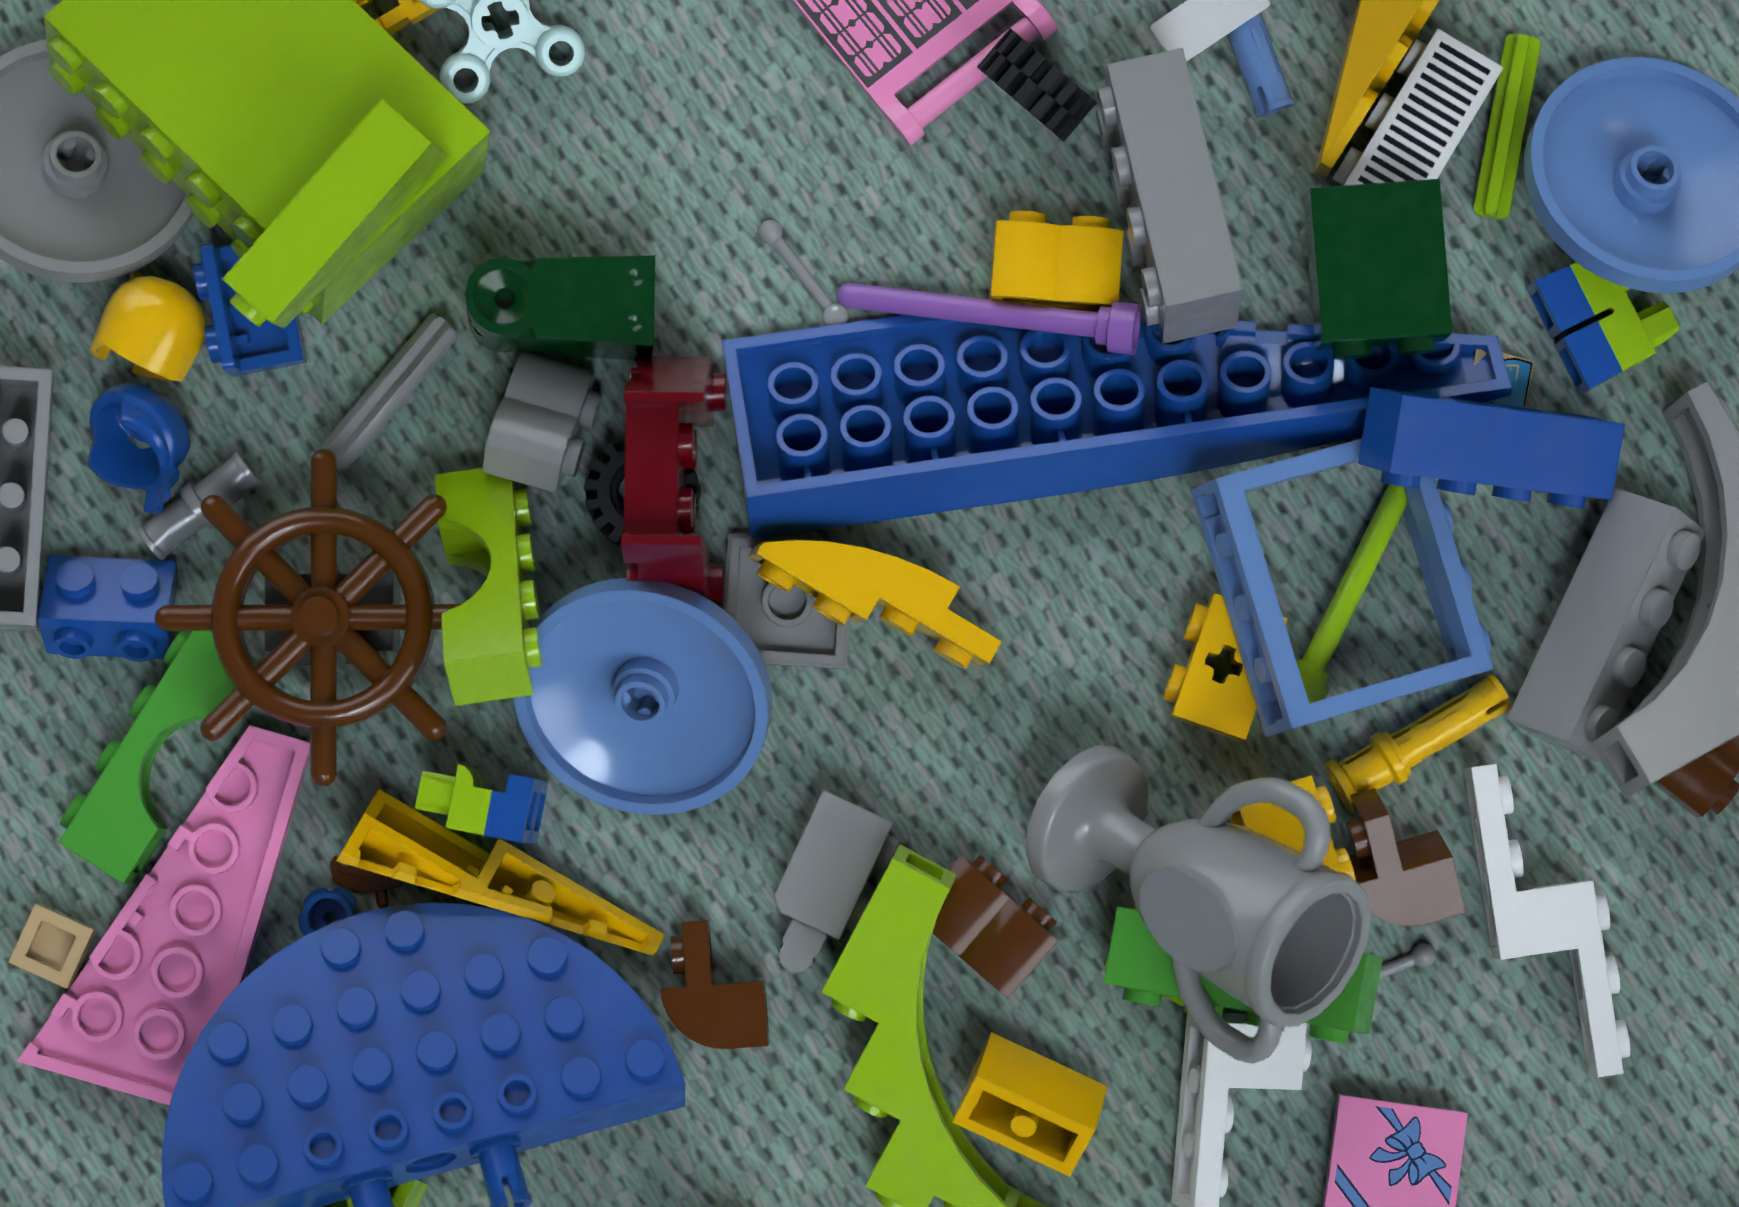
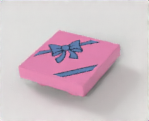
M1337 1094L1322 1207H1456L1468 1113Z

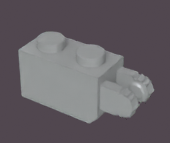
M825 790L821 793L774 895L780 913L792 918L782 939L784 945L779 947L780 953L777 954L780 958L778 963H781L788 970V974L790 972H801L804 974L806 969L810 970V965L815 963L813 959L818 957L827 935L840 940L845 928L854 931L871 897L861 893L871 871L874 870L884 875L899 843V839L888 835L893 825L892 821Z

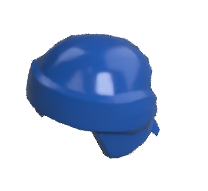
M132 382L110 387L97 399L90 410L89 423L93 441L88 457V466L98 477L113 485L131 489H147L144 512L160 514L164 501H168L170 498V489L179 479L180 471L177 467L185 460L191 446L188 427L179 409L165 394L153 388ZM129 435L141 442L148 443L151 447L139 449L129 440Z

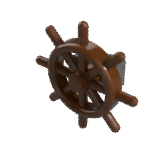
M328 449L317 450L311 457V507L281 514L265 522L255 530L222 497L209 495L204 498L201 503L203 516L235 547L218 578L212 605H164L155 614L156 625L164 631H212L219 660L226 674L235 685V688L201 722L200 731L202 736L209 741L220 740L254 705L279 720L310 727V775L316 785L323 787L332 784L337 775V727L353 725L368 720L393 705L427 739L438 740L442 738L447 730L445 720L412 686L422 673L429 658L435 630H442L441 614L461 604H435L433 589L421 561L411 548L446 513L447 504L444 498L438 494L426 496L393 530L364 514L337 508V459L335 454ZM337 535L356 539L373 549L349 574H337ZM311 536V574H298L276 551L292 541ZM390 569H392L394 573H387V572H388ZM259 571L265 577V605H244L248 587L256 572ZM400 587L404 594L405 604H400ZM400 630H405L404 639L400 648ZM243 631H265V651L270 653L258 665H256L248 650ZM337 652H340L346 658V664H352L372 685L356 695L337 700ZM384 652H398L391 666L384 660ZM294 665H310V700L293 696L275 684Z

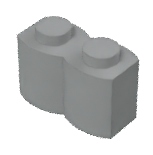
M522 351L516 361L504 398L498 407L485 445L482 472L557 493L564 475L575 477L578 472L585 447V440L578 439L581 429L593 430L599 414L602 394L593 391L596 371Z

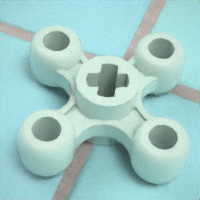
M419 0L425 6L434 9L448 8L457 11L468 24L466 44L460 51L445 60L439 74L440 83L462 104L474 103L487 93L491 82L490 68L492 62L500 52L508 48L527 50L536 58L539 66L546 73L556 77L569 76L575 73L583 64L585 45L580 35L574 29L565 25H548L540 22L533 16L529 0ZM494 2H501L506 11H516L515 17L507 18L510 27L503 31L496 32L492 23L486 22L482 24V16L490 15L487 7ZM558 41L567 42L571 46L569 56L562 61H556L549 57L550 47ZM462 68H469L476 72L474 83L468 87L458 86L453 81L456 72Z

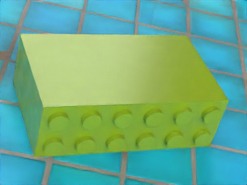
M62 0L44 16L47 38L45 47L49 53L51 63L48 70L55 81L72 96H76L81 92L97 107L94 115L106 131L118 140L127 136L143 152L139 155L140 160L156 179L163 184H167L172 180L189 196L185 199L188 208L204 225L213 228L218 224L235 240L231 243V247L239 258L245 254L381 99H384L451 158L434 178L299 313L300 316H305L309 312L321 324L326 322L484 171L491 131L354 0Z

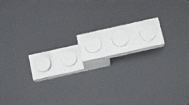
M1497 764L1463 769L1492 959L1503 960L1569 950L1588 1075L1604 1077L1624 1074L1622 1058L1630 1057V1041L1625 1021L1623 1019L1615 1020L1611 994L1620 993V977L1615 957L1613 955L1605 956L1601 931L1610 929V914L1605 893L1603 891L1595 892L1593 880L1516 890L1515 878L1523 877L1524 867L1518 840H1508L1505 814H1512L1514 811L1513 794L1507 775L1498 776Z
M1187 1013L1171 1203L1178 1207H1219V1199L1225 1195L1228 1187V1168L1223 1159L1225 1134L1230 1132L1234 1119L1233 1102L1228 1095L1229 1088L1302 1090L1303 1072L1309 1068L1312 1054L1311 1042L1306 1034L1307 1023L1299 1026L1285 1027L1281 1033L1278 1046L1269 1058L1257 1063L1238 1061L1216 1048L1203 1036L1190 1014ZM1222 1014V1018L1226 1023L1248 1037H1254L1257 1033L1258 1027L1245 1024L1247 1014Z

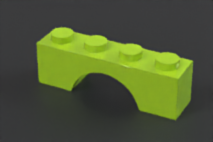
M483 468L435 474V492L442 496L447 504L446 513L438 521L447 563L476 570L487 577L482 587L470 599L441 614L444 665L455 706L533 695L532 668L543 667L538 628H529L528 620L539 619L540 617L534 580H525V573L536 572L535 552L531 533L522 534V527L533 526L528 488L516 489L515 481L482 472Z

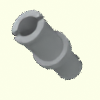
M237 450L230 459L196 485L192 482L185 484L179 489L181 496L162 510L160 514H157L147 523L137 528L145 544L159 559H166L169 553L204 526L208 529L214 528L201 512V503L204 498L209 495H218L232 506L256 486L259 487L263 484V480L257 470L241 452Z

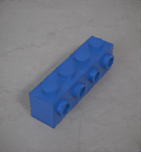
M1370 387L1358 464L1381 470L1380 482L1396 486L1419 488L1421 477L1438 479L1436 489L1448 492L1475 495L1476 485L1485 484L1493 485L1492 496L1530 502L1531 493L1534 490L1548 492L1546 500L1548 503L1585 508L1586 497L1612 500L1625 424L1587 415Z

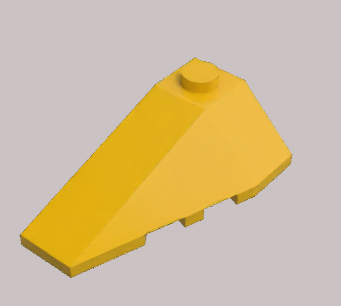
M1440 0L1357 1L1315 169L1317 174L1326 179Z

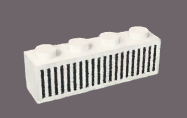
M1437 29L1428 45L1416 39L1397 70L1398 73L1407 77V80L1396 98L1386 93L1382 95L1365 123V126L1375 131L1363 153L1354 147L1350 148L1332 179L1343 186L1437 179L1504 67L1440 29ZM1304 225L1302 230L1300 231V234L1304 235L1305 237L1306 225ZM1306 246L1302 255L1308 258V250Z

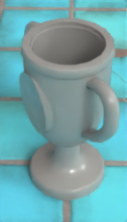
M1096 745L1074 755L1053 775L1037 799L1029 821L1025 854L1032 874L1051 888L1061 892L1083 891L1102 882L1116 868L1130 875V889L1137 911L1158 945L1172 957L1173 970L1180 997L1203 1036L1216 1048L1238 1061L1257 1063L1269 1058L1279 1044L1282 1027L1299 1026L1318 1016L1340 995L1357 969L1369 937L1371 908L1366 890L1348 874L1336 872L1322 864L1328 852L1331 839L1330 821L1324 807L1309 792L1289 781L1276 777L1258 778L1232 785L1212 803L1201 819L1176 820L1156 829L1144 822L1147 813L1149 787L1143 767L1116 746ZM1263 802L1272 803L1293 814L1301 821L1305 831L1304 847L1302 852H1299L1259 832L1228 823L1227 821L1234 812L1246 805ZM1199 974L1260 1016L1258 1030L1254 1037H1248L1223 1020L1206 994Z

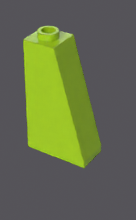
M381 99L222 278L236 291V294L229 300L230 303L258 327L267 319L270 323L285 328L434 178L451 158L384 99Z

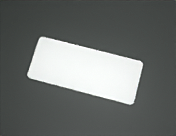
M1187 0L1154 22L1150 29L1161 46L1167 51L1183 48L1187 62L1268 8L1270 1Z

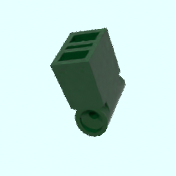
M655 255L540 257L537 260H514L506 257L495 258L479 265L468 279L465 299L469 327L477 341L489 350L502 353L525 351L535 352L540 355L634 360L635 356H652L654 347Z

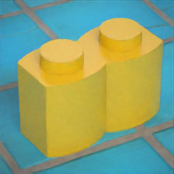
M1012 211L1009 212L1008 220L996 221L993 237L989 299L1099 312L1101 306L1112 307L1114 301L1119 302L1124 231L1110 228L1109 219L1097 216H1075L1072 218V225H1055L1046 223L1047 215L1044 213Z

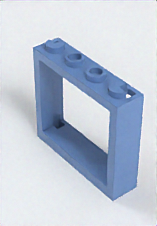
M1362 439L1215 478L1190 490L1265 737L1494 669L1490 658V637L1484 625L1479 622L1471 596V575L1466 565L1460 561L1452 535L1453 517L1448 505L1441 499L1439 489H1436L1437 483L1435 478L1421 477L1419 488L1404 487L1408 504L1403 514L1449 662L1309 703L1245 493L1356 463L1359 460Z

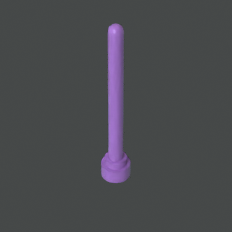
M856 283L842 285L837 294L839 303L846 308L1093 337L1096 344L1106 345L1108 352L1134 355L1136 352L1141 326V305L1116 301L1113 302L1112 307L1101 306L1099 312Z

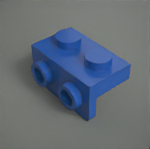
M214 243L200 245L202 262L193 264V273L200 300H210L214 324L205 326V339L211 362H221L223 370L232 377L307 363L299 316L297 315L285 328L276 326L267 319L260 327L256 326L230 303L229 300L236 294V291L222 279L240 258L233 251L231 245L219 248Z
M49 555L37 617L46 652L71 659H81L87 656L123 657L136 662L164 659L168 648L173 642L171 631H164L156 625L155 614L160 607L175 604L178 586L177 562L168 560Z

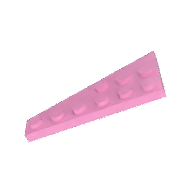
M248 726L206 787V792L184 824L180 825L174 833L164 853L150 873L145 875L89 956L90 959L67 993L62 995L51 1011V1016L33 1042L28 1044L17 1062L170 1105L173 1091L185 1060L202 1029L221 1003L246 978L310 760V742L258 727Z

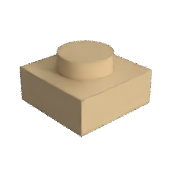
M35 904L8 963L68 989L74 983L98 929L43 904Z

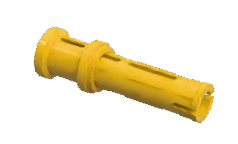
M1490 674L1458 696H1454L1402 729L1400 728L1392 734H1389L1387 731L1383 733L1376 732L1369 737L1370 744L1340 762L1330 759L1323 764V769L1345 807L1353 813L1354 808L1350 795L1374 788L1378 791L1391 782L1397 785L1406 782L1408 776L1412 774L1410 768L1475 731L1488 721L1510 711L1512 703L1508 700L1509 696L1499 680L1493 674Z

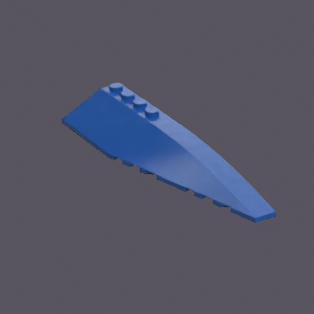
M910 315L722 340L751 539L1133 484L1258 460L1363 435L1370 387L1488 402L1509 396L1512 391L1498 336L1452 333L1444 341L1436 342L1435 352L1418 355H1397L1396 345L1372 346V356L1350 360H1334L1332 349L1315 351L1314 325L1288 324L1287 331L1256 329V322L1238 321L1237 328L1164 344L1161 341L1158 324L1147 326L1146 323L1141 322L1138 345L1134 355L1108 352L1107 346L1096 344L1093 337ZM1476 349L1485 351L1486 355L1476 365H1473Z

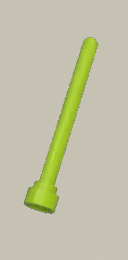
M1388 485L1302 660L1296 659L1309 703L1326 699L1330 691L1325 685L1329 678V674L1325 670L1408 504V498L1403 486Z

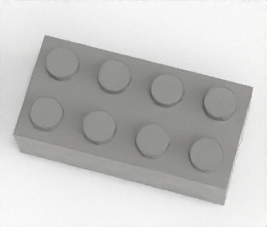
M1183 48L1107 64L1106 87L1097 89L1100 110L1096 111V118L1103 147H1115L1111 149L1114 169L1110 170L1117 206L1129 205V208L1126 209L1128 228L1125 229L1129 258L1132 266L1143 264L1144 269H1141L1143 288L1139 289V296L1146 325L1158 324L1162 344L1237 328L1243 287Z

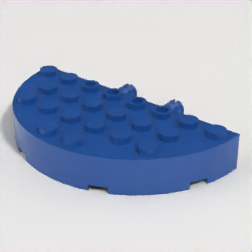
M419 903L366 911L330 923L299 938L271 956L233 990L202 1029L179 1075L165 1123L162 1149V1192L165 1207H321L351 1198L353 1207H394L389 1191L390 1187L480 1163L490 1201L489 1207H508L504 1190L505 1186L510 1188L514 1207H528L533 1201L527 1189L518 1152L685 1107V1081L674 1051L665 1034L639 995L615 970L593 952L566 935L528 918L497 909L469 904Z

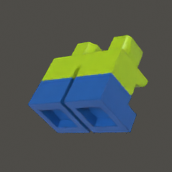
M1576 262L1533 281L1526 290L1551 339L1601 314L1606 315L1605 318L1562 338L1554 345L1579 396L1656 354L1655 348L1679 331L1680 327L1670 306L1665 301H1661L1637 313L1626 293L1631 288L1605 280Z
M458 764L455 777L422 771L415 809L448 815L446 828L516 842L537 844L549 782L509 773L504 793L489 790V781L486 775L481 770Z

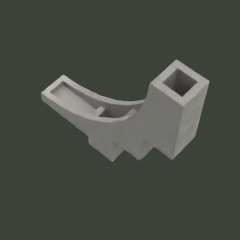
M1708 381L1686 392L1662 412L1684 456L1697 502L1699 525L1706 530L1701 540L1697 598L1683 642L1660 683L1630 716L1592 742L1625 799L1739 736V432L1734 426L1733 416L1728 405L1716 396Z

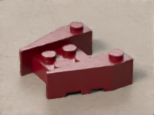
M635 356L634 367H631L630 381H627L624 389V403L626 404L624 534H621V546L624 563H631V569H627L626 581L668 582L696 592L712 602H723V564H712V553L702 535H684V533H695L696 494H693V488H684L685 468L696 469L697 430H694V427H714V412H726V374L714 373L715 364L712 357Z

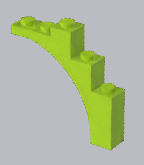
M900 844L821 992L832 998L831 1005L843 1015L857 1021H865L868 1017L878 1023L843 1089L854 1095L853 1102L865 1112L880 1118H886L889 1114L898 1119L894 1130L871 1171L865 1187L874 1191L875 1198L885 1207H928L934 1196L944 1201V1207H1049L1010 1186L985 1161L962 1127L952 1123L954 1113L948 1104L936 1075L928 1045L924 1015V977L929 945L937 917L957 874Z

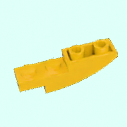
M807 540L763 542L754 546L748 556L749 559L761 565L756 573L760 578L784 592L790 593L793 586H796L816 599L811 607L829 620L845 626L848 619L856 623L865 621L870 616L875 605L883 609L879 616L880 620L895 630L911 637L917 629L937 641L933 649L936 654L960 668L967 669L970 662L978 666L990 664L1002 643L999 639L948 609L960 586L926 568L899 557L859 546Z

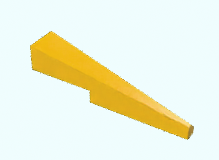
M380 789L377 790L336 859L337 862L652 956L658 950L665 936L660 931L499 838L490 853Z

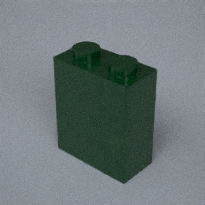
M1440 179L1310 188L1303 199L1315 351L1332 349L1334 360L1372 356V346L1396 345L1397 355H1418L1435 352L1436 342L1444 341L1452 334Z

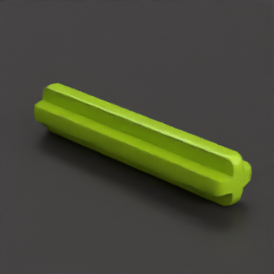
M1508 34L1503 43L1500 65L1504 68L1496 81L1473 203L1474 214L1485 219L1505 220L1511 214L1542 48L1540 39L1527 34Z

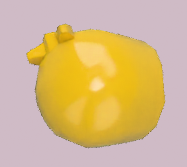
M136 270L131 272L129 281L122 283L111 294L90 346L91 354L99 360H106L110 350H113L134 363L132 369L134 374L165 382H182L204 343L207 319L203 307L196 297L179 284L155 276H142Z

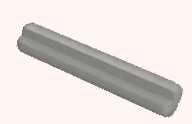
M432 313L425 319L318 448V450L328 449L335 454L337 473L343 474L348 471L457 339V330L440 315Z

